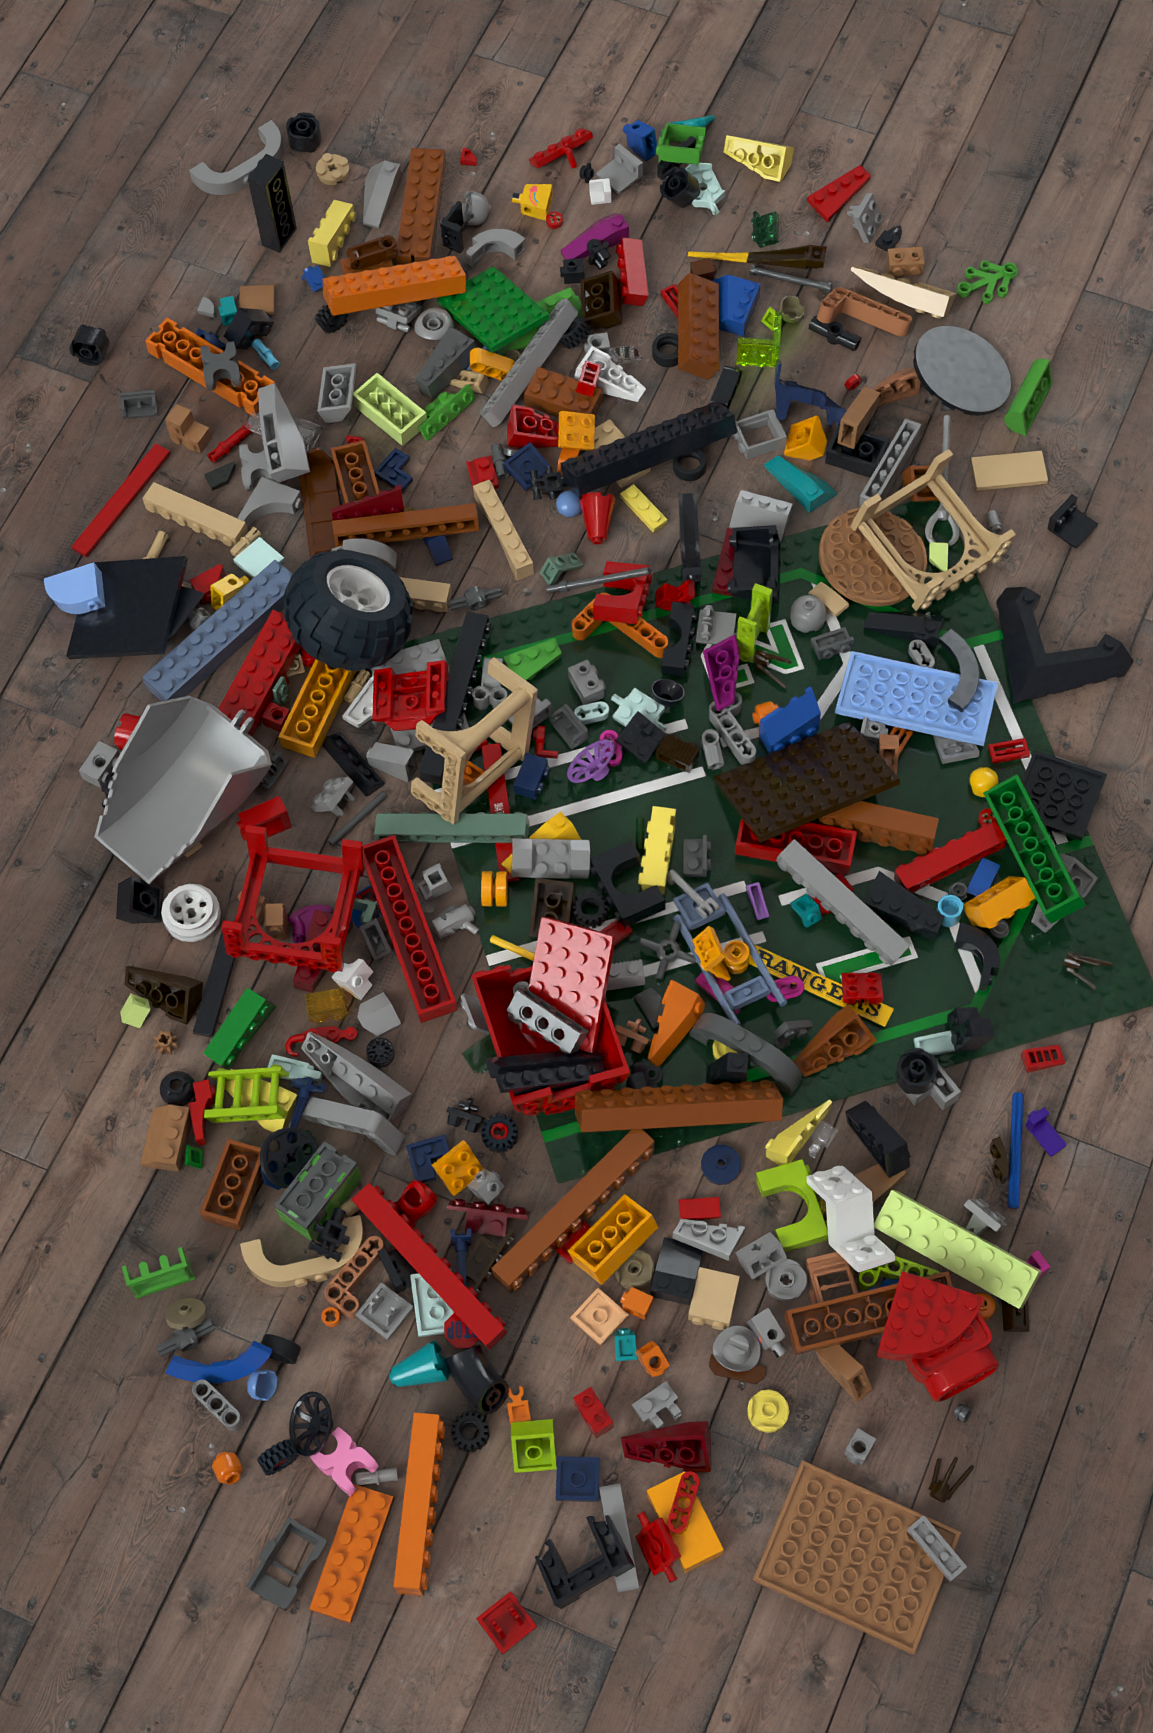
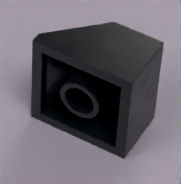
M132 876L118 883L116 919L132 924L160 923L162 921L163 886L154 883L148 884L146 881Z

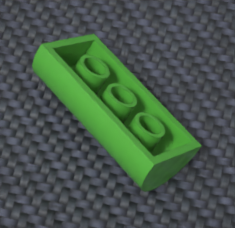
M1037 359L1032 363L1012 401L1004 421L1013 432L1024 436L1028 434L1053 384L1050 360Z

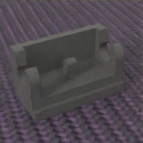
M155 390L120 393V407L123 419L158 416V399Z
M567 704L551 715L553 717L550 720L551 725L571 750L588 740L587 728Z

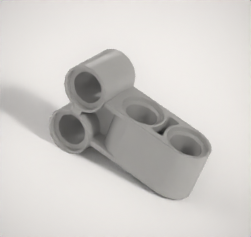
M484 658L481 686L475 687L472 691L473 705L479 710L486 709L489 705L496 708L507 698V691L501 687L502 684L487 674L488 664L492 658ZM496 658L503 664V658Z

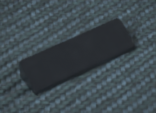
M341 732L326 737L323 743L324 749L366 797L384 786L385 783Z

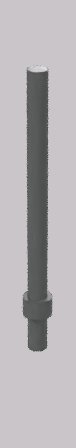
M647 567L571 582L566 580L559 582V584L549 585L546 589L548 593L557 591L567 592L573 588L650 575L651 571Z

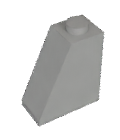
M376 742L373 748H369L366 755L369 766L408 783L417 769L415 753L412 749Z

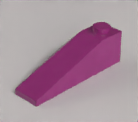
M613 213L598 219L562 248L561 254L565 260L581 259L590 256L587 250V243L591 239L599 240L601 245L607 241L609 247L617 245L622 237L629 238V226L622 214Z
M732 635L703 651L717 711L735 702L740 653L736 635Z

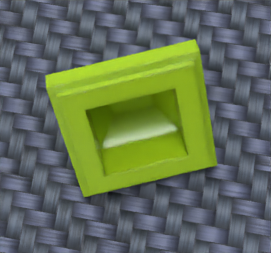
M770 306L761 322L772 331H775L782 316Z

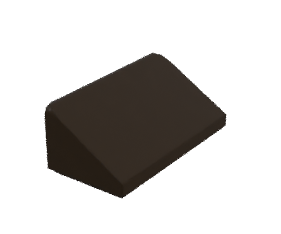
M1001 1299L1003 1330L1006 1332H1029L1028 1301H1026L1023 1308L1018 1309Z

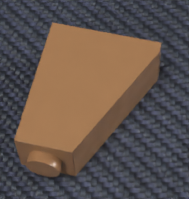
M840 1345L816 1350L821 1364L855 1402L858 1403L873 1390L864 1367Z

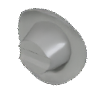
M433 307L425 310L418 316L414 330L417 335L425 339L441 340L449 326L454 328V323L451 315L446 310Z
M731 1326L723 1330L716 1337L713 1344V1354L716 1360L726 1369L736 1372L748 1371L754 1368L759 1361L760 1344L758 1338L750 1329L744 1326Z

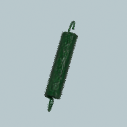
M639 817L636 819V849L638 852H643L644 855V818Z

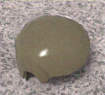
M785 296L781 300L779 314L787 323H798L804 318L805 306L801 305L800 298Z

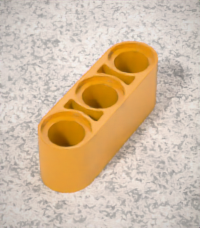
M481 348L470 350V369L503 381L515 364L513 359Z

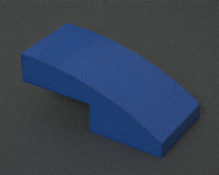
M982 858L967 892L978 896L989 889L1001 865Z

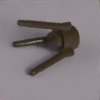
M758 649L753 658V662L757 664L756 668L763 671L778 685L786 689L787 686L765 669L764 666L768 667L772 659L791 664L792 661Z
M1069 951L1063 963V966L1068 967L1066 972L1075 975L1085 984L1097 990V987L1075 971V968L1079 970L1082 962L1095 966H1100L1101 964L1111 967L1113 963L1081 956Z
M954 1457L943 1481L938 1480V1482L937 1477L941 1460L937 1459L932 1482L928 1488L931 1491L929 1495L942 1503H945L946 1499L950 1500L953 1493L974 1469V1466L971 1465L949 1490L950 1485L947 1482L958 1458Z

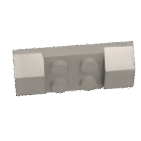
M512 838L511 877L588 879L590 870L589 840Z

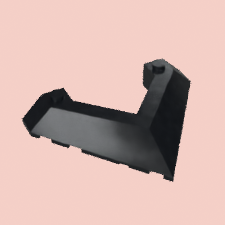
M1026 587L1005 588L997 599L996 605L999 611L1000 628L1003 634L1006 664L1009 669L1008 675L1013 693V705L1023 700H1033L1045 697L1048 694H1057L1080 688L1085 684L1107 681V679L1116 676L1117 678L1123 677L1134 662L1123 643L1106 633L1097 646L1046 654L1033 614L1041 596Z

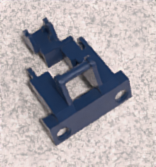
M777 359L773 380L776 391V417L779 420L786 418L791 399L825 409L829 425H832V422L835 421V425L838 426L847 409L840 407L826 396L825 391L798 385L795 381L786 380L785 382L781 380L782 363L781 360Z

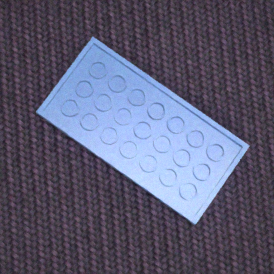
M851 651L835 714L858 719L868 717L867 720L885 723L886 725L984 746L998 682L979 679L972 702L963 712H960L947 703L948 698L954 693L959 684V674Z

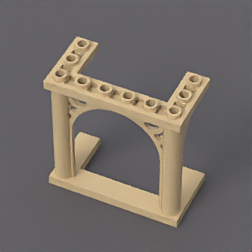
M949 449L934 458L925 475L885 500L881 501L882 498L877 493L863 502L851 524V528L854 531L859 529L912 597L914 600L912 607L915 611L921 608L923 610L928 608L933 600L937 599L938 601L942 599L947 591L951 590L952 592L956 590L961 582L970 581L975 573H982L988 568L989 564L993 563L994 565L1002 559L1001 556L1008 551L1006 548L1012 545V540L1016 535L1012 529L1003 535L994 534L984 528L971 514L941 475L953 456ZM927 486L956 521L964 537V552L960 561L951 569L940 573L923 572L906 563L873 521ZM975 550L979 552L980 557L973 558L968 554V551ZM965 560L970 561L967 565L964 563ZM916 575H919L921 577L919 583L917 581L918 578L915 577ZM926 578H930V579H931V581H929L928 583L924 584V580H925Z
M494 657L489 661L487 674L513 693L480 722L460 731L437 730L423 720L416 724L415 736L418 740L431 747L435 753L443 756L445 762L441 793L436 792L417 777L411 783V793L416 799L423 801L429 809L436 811L445 821H449L453 825L459 821L460 812L518 760L523 762L526 753H529L538 689ZM514 715L512 733H510L501 725ZM490 737L508 751L474 782L463 785L464 769L475 749L484 740Z

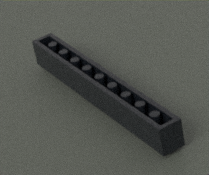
M466 612L448 673L445 712L435 718L432 727L441 731L462 730L464 723L462 717L464 713H467L468 697L472 696V683L476 681L478 675L476 669L478 665H481L482 649L485 650L487 645V639L485 638L491 632L492 624L489 623L488 615ZM428 745L419 770L420 780L442 785L445 758L435 753Z

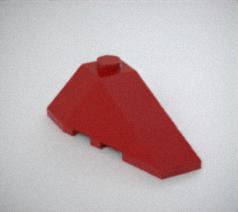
M512 405L507 427V444L511 447L523 448L531 442L535 448L558 447L559 422L550 419L549 415L544 414L543 416L534 412L535 409L530 407Z

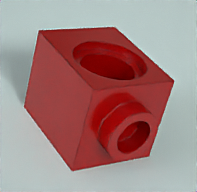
M270 702L261 716L263 724L281 732L290 710Z

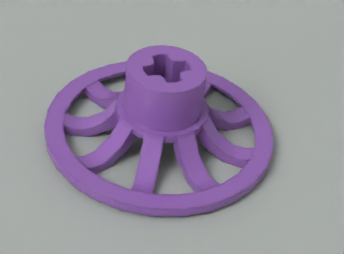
M600 740L583 749L571 762L567 771L568 779L573 783H580L590 778H593L595 781L603 779L609 772L607 764L614 754V744L610 740ZM610 747V752H605ZM592 748H594L595 758H593L591 753L589 752V750H591ZM585 754L590 762L588 763L580 758ZM575 764H580V765L584 766V767H575V768H574ZM582 774H585V778L579 779Z

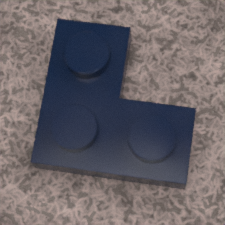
M394 448L374 471L375 477L393 488L401 484L403 493L413 482L412 476L402 471V468L410 461V457L399 449Z
M445 1134L406 1145L415 1179L423 1183L436 1179L431 1161L439 1159L449 1152Z

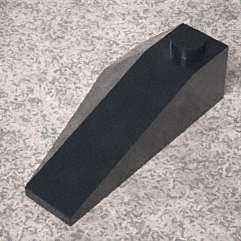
M927 611L869 612L863 629L909 642L916 639L921 640L927 647L935 649L945 616Z

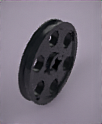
M289 1127L274 1131L266 1138L260 1150V1166L263 1174L275 1186L287 1189L290 1184L284 1182V1175L288 1172L293 1177L292 1181L301 1171V1166L307 1164L318 1150L316 1142L307 1132L299 1128ZM290 1132H293L296 1136V1140L292 1144L287 1141V1135ZM272 1141H276L279 1145L276 1152L270 1150V1143ZM305 1144L311 1147L309 1155H305L302 1151ZM292 1154L291 1158L293 1161L287 1163L288 1157L286 1155ZM270 1161H274L277 1164L275 1172H270L268 1169Z

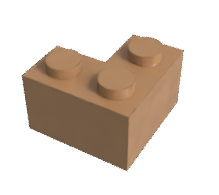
M176 404L165 419L171 440L176 444L186 446L191 451L195 450L201 453L212 438L209 427L194 421L192 411Z

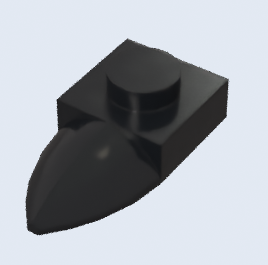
M901 225L893 227L888 231L884 230L876 240L875 246L887 252L888 249H893L901 238Z

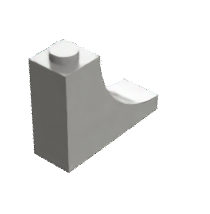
M261 477L237 519L246 522L248 529L255 520L270 513L285 512L295 514L303 503L299 490Z

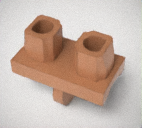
M638 1018L635 1023L630 1020L627 1022V1026L631 1027L632 1031L616 1025L615 1030L622 1046H625L628 1037L635 1039L631 1050L641 1054L646 1045H650L652 1040L637 1034L638 1031L645 1034L647 1028L641 1026V1019Z

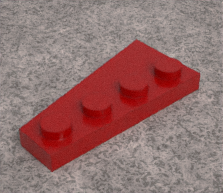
M859 165L809 195L807 202L828 223L835 213L837 214L841 207L848 203L851 197L870 181L871 175Z

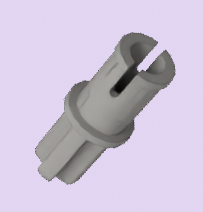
M397 1467L377 1469L374 1473L370 1471L358 1472L355 1475L356 1484L360 1486L377 1483L379 1485V1483L398 1481Z

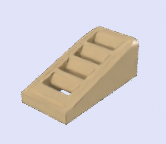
M462 370L449 385L463 388L469 384L473 392L483 394L489 380L486 375Z

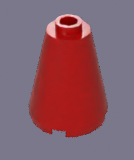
M592 492L582 495V498L580 497V506L588 540L592 544L600 545L607 540L616 498L611 494L607 493V496H601V492Z

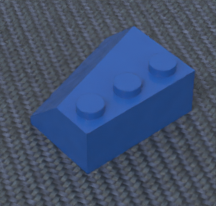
M725 275L712 280L719 284V330L744 336L760 297L761 284L731 275Z
M811 686L805 689L806 694L800 698L795 696L790 699L791 702L785 708L778 707L760 719L759 739L769 754L800 742L801 739L807 736L811 737L819 731L821 712Z

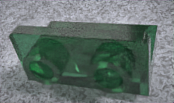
M754 211L753 218L751 219L753 226L751 236L753 241L760 248L779 243L778 213L775 211L760 216L757 211Z
M490 1033L461 1053L473 1072H480L481 1074L488 1071L485 1060L497 1057Z

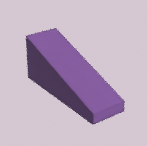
M759 882L747 885L745 888L757 920L768 918L769 914Z

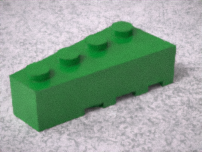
M247 987L203 1054L228 1069L229 1066L234 1064L239 1053L277 1006Z

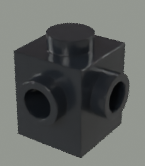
M583 258L563 260V267H560V277H564V284H577L585 279Z

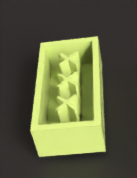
M378 373L353 392L354 407L402 446L420 432L418 427L427 420L426 412Z

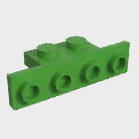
M469 384L465 385L456 394L441 393L434 402L425 407L424 411L426 412L427 420L418 428L426 441H429L476 399Z

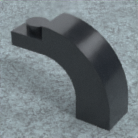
M960 923L954 948L969 951L980 960L982 973L978 990L986 992L988 985L992 986L994 975L997 976L999 972L1000 956L994 941L985 932L974 926Z

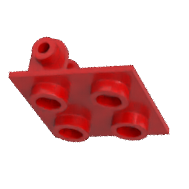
M841 973L842 1003L856 1005L857 999L858 1005H861V999H864V1005H867V999L868 1005L882 1003L881 973Z

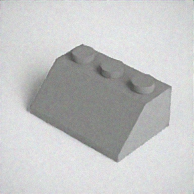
M356 363L323 367L317 412L325 423L342 421L351 410L357 368Z
M741 490L735 503L729 528L776 525L781 543L791 518L793 503Z

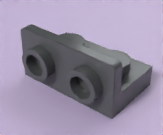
M703 835V839L683 840V877H707V870H711V859H707V853L711 851V842L707 841V835Z

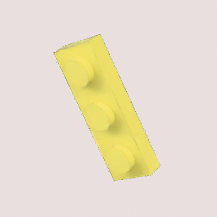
M634 484L620 493V498L653 533L668 523V519Z

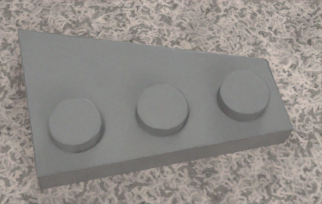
M681 1219L673 1232L672 1238L729 1261L745 1232V1227L730 1228L727 1227V1224L715 1226L707 1225L704 1221Z

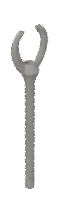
M945 415L943 418L942 453L950 448L951 416ZM948 464L942 473V476L947 481V483L949 472ZM940 502L937 511L926 524L925 535L929 543L935 542L932 537L934 524L938 519L942 521L948 519L953 530V536L948 545L952 546L959 538L960 529L956 521Z

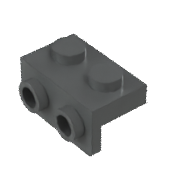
M845 627L813 637L810 641L819 660L829 659L841 652L847 653L854 646V638L849 636Z

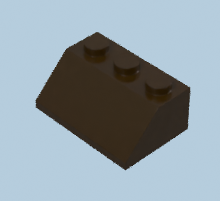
M613 271L581 280L582 318L588 325L607 329L622 324L621 287Z

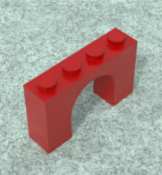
M606 561L603 576L650 568V565ZM653 573L603 583L604 587L627 589L631 593L622 596L596 594L593 603V620L637 624L639 617L643 616V606L646 605V595L649 594Z

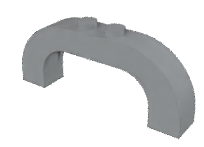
M270 120L258 128L260 140L266 146L257 155L224 173L214 172L202 162L189 170L192 182L202 191L214 195L235 193L248 186L249 173L253 172L258 161L265 154L281 160L283 144L278 127Z

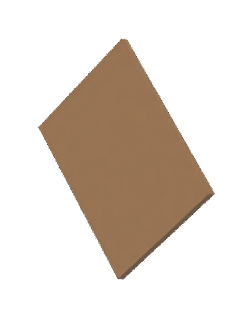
M802 1460L752 1581L911 1655H915L944 1579V1574L907 1531L923 1514ZM925 1516L949 1546L955 1550L961 1532Z

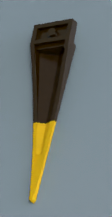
M806 245L788 249L742 253L689 251L688 256L797 269H807V266H810L811 268L818 269L824 267L827 247Z

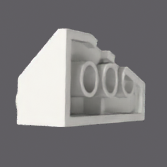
M593 346L576 368L574 379L579 380L585 360L602 365L596 386L603 388V394L638 402L646 391V388L633 376L627 375L623 371V367L611 361V357Z

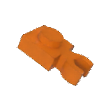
M519 1386L520 1393L518 1395H513L511 1388H509L508 1396L513 1401L512 1403H507L510 1426L511 1422L531 1421L528 1400H521L524 1396L522 1386Z

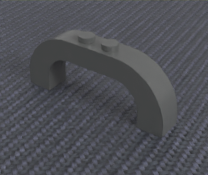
M703 1013L690 1031L691 1037L706 1046L712 1039L726 1045L737 1053H747L748 1059L765 1069L774 1078L776 1087L789 1096L793 1095L802 1081V1074L799 1068L788 1056L770 1043L725 1017L713 1013Z

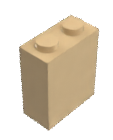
M699 1267L688 1320L700 1326L704 1324L712 1325V1328L717 1330L728 1328L740 1276Z

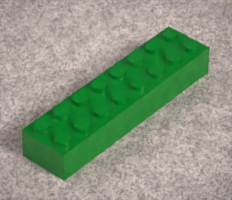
M1018 774L983 792L1044 916L1050 924L1086 906Z

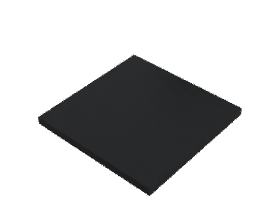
M185 556L94 562L102 572L105 607L77 614L66 657L68 659L165 654L188 559Z

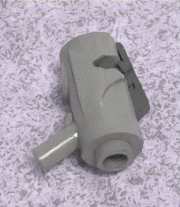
M466 904L459 908L451 906L431 921L440 939L456 933L455 931L458 929H467L474 935L480 932V929L471 923L474 921L476 913L472 906L468 907Z

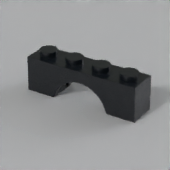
M672 602L669 627L675 629L681 639L675 646L664 649L661 665L662 675L684 677V670L688 671L689 660L686 658L687 654L691 655L692 644L689 643V640L694 637L695 628L692 627V623H696L697 612H694V604Z

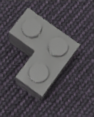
M938 1064L936 1080L929 1091L922 1094H907L904 1091L903 1093L914 1106L931 1096L938 1106L945 1110L959 1100L961 1091Z

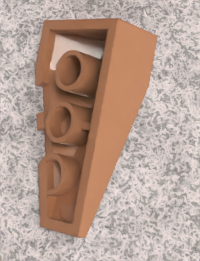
M913 367L894 373L872 388L881 393L878 407L919 394L921 382Z

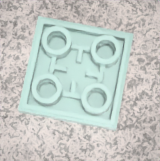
M260 537L233 559L234 563L252 578L257 576L272 561L276 560L280 564L285 561L282 555Z

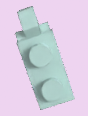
M272 1055L268 1068L271 1065H280L289 1072V1077H280L281 1079L291 1081L293 1078L310 1077L313 1079L312 1082L321 1083L323 1078L322 1072L315 1071L314 1066H311L309 1063Z

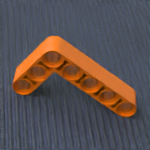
M594 600L572 621V635L577 640L586 639L603 622L589 617L593 615ZM639 617L638 623L634 624L635 626H629L630 623L610 622L655 657L662 658L664 649H668V638L641 617Z

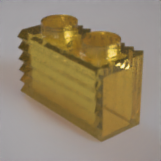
M344 988L305 994L310 1022L322 1023L325 1019L341 1020L344 1016H349Z

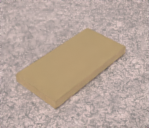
M1042 451L971 457L976 491L1048 483Z

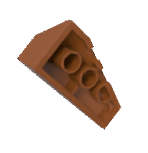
M847 1004L825 1024L793 1062L803 1076L806 1077L827 1068V1065L836 1061L839 1063L848 1056L861 1054L877 1040L857 1013Z

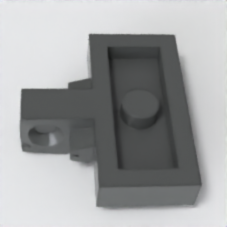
M810 1020L785 1021L773 1032L775 1036L773 1041L779 1050L790 1046L791 1040L795 1037L798 1039L805 1037L808 1034V1030L813 1027V1024Z

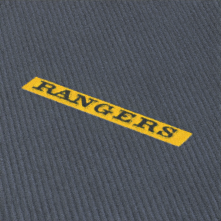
M754 944L770 974L780 979L797 976L802 980L804 990L843 1008L846 1006V1003H842L843 989L841 984ZM749 953V964L757 967ZM858 999L856 1005H849L858 1015L884 1027L894 1010L883 1003L868 1005V999L867 1005H864V999H861V1005H858Z

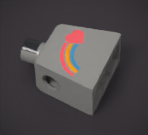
M769 1308L763 1310L746 1323L748 1328L754 1332L759 1344L765 1351L771 1348L777 1358L787 1352L781 1342L786 1336ZM767 1333H771L773 1339H769Z

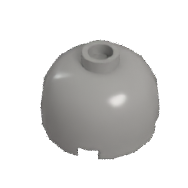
M467 191L464 195V198H467L466 204L462 203L463 222L467 221L466 226H478L484 223L488 215L491 214V205H489L487 198L480 192Z
M804 595L797 598L790 609L792 626L804 633L819 630L826 621V607L824 603L813 595Z

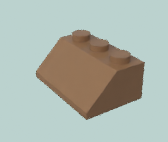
M166 1105L153 1109L140 1166L180 1172L192 1121L189 1107Z

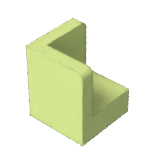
M130 993L120 1012L122 1022L140 1028L150 1011L149 1001Z

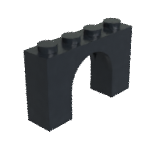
M632 840L590 858L591 866L589 871L592 877L596 876L600 892L604 891L607 905L613 907V915L617 923L621 922L623 928L666 910L665 899L657 885L637 894H624L613 886V882L619 874L641 864L640 854Z

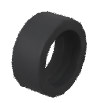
M664 333L653 341L652 356L658 365L670 368L678 365V353L665 356L658 349L667 344L678 348V335Z
M698 448L673 458V471L675 475L684 481L700 479L706 471V456L704 452ZM692 457L700 462V466L694 470H686L679 466V462L684 458Z
M265 1334L261 1341V1344L273 1349L269 1358L287 1364L296 1363L301 1350L298 1344L272 1334Z

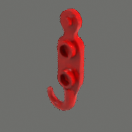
M334 1026L311 1028L301 1034L288 1038L285 1048L289 1055L298 1057L299 1053L293 1052L291 1046L295 1042L304 1043L308 1032H313L335 1044L341 1039L353 1041L357 1038L358 1033L354 1027H347L345 1030H340Z

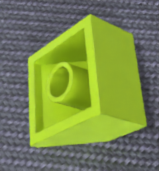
M553 1419L511 1422L514 1473L557 1469Z

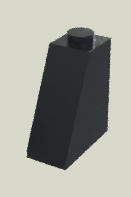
M728 1052L708 1065L706 1083L718 1085L723 1082L736 1084L747 1081L748 1054Z

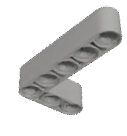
M310 1096L301 1116L313 1123L366 1135L380 1149L391 1155H397L405 1138L383 1115L375 1111Z

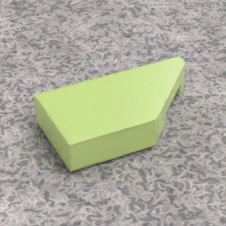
M930 542L929 562L942 572L947 571L948 543Z

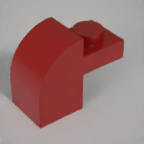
M688 579L679 587L665 583L655 591V607L671 611L672 602L690 604V600L695 596L694 581Z

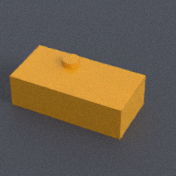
M624 1194L568 1250V1253L578 1267L602 1285L659 1227L651 1213Z
M685 1471L646 1490L647 1497L657 1518L662 1517L666 1525L681 1476ZM685 1480L687 1483L686 1493L693 1496V1493L689 1492L691 1483L689 1480ZM682 1497L678 1501V1506L681 1509H686L690 1505V1500L686 1497ZM696 1497L686 1531L681 1535H675L670 1532L674 1543L679 1549L681 1558L678 1561L684 1573L723 1555L724 1552L698 1497ZM675 1510V1513H678L679 1516L677 1521H673L672 1524H674V1529H678L679 1526H683L680 1521L681 1516L684 1515L686 1517L687 1514H681Z

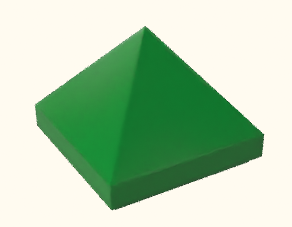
M187 1145L185 1149V1165L202 1169L203 1149Z

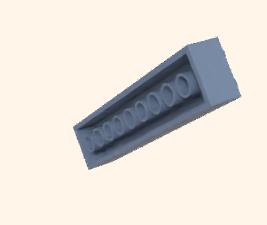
M272 561L142 677L146 688L161 701L187 696L263 628L272 610L281 612L284 609V593L292 573L278 561Z

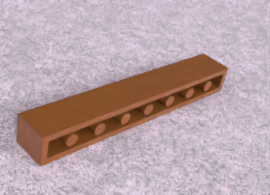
M475 503L332 521L335 548L343 546V540L370 539L385 543L479 531Z

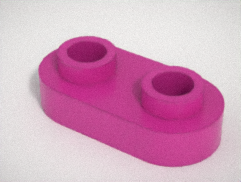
M606 730L600 735V740H611L614 744L615 749L612 757H616V759L610 760L607 764L614 767L622 761L621 746L614 741L618 734L615 731ZM610 747L605 752H610Z
M797 976L774 980L785 999L797 997L804 990V984ZM791 983H796L794 987H790ZM772 992L766 996L770 1001L778 1002Z

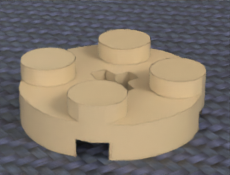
M325 153L316 164V173L319 180L327 185H336L341 180L342 182L345 181L350 173L347 158Z

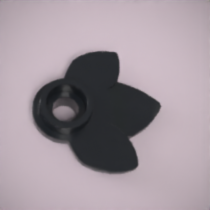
M636 1062L630 1066L634 1074L629 1076L625 1087L631 1089H641L642 1087L657 1088V1084L663 1079V1071L656 1065L649 1066L645 1062ZM656 1072L655 1077L650 1078V1073Z

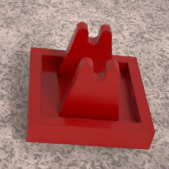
M511 1591L476 1618L502 1655L537 1628Z

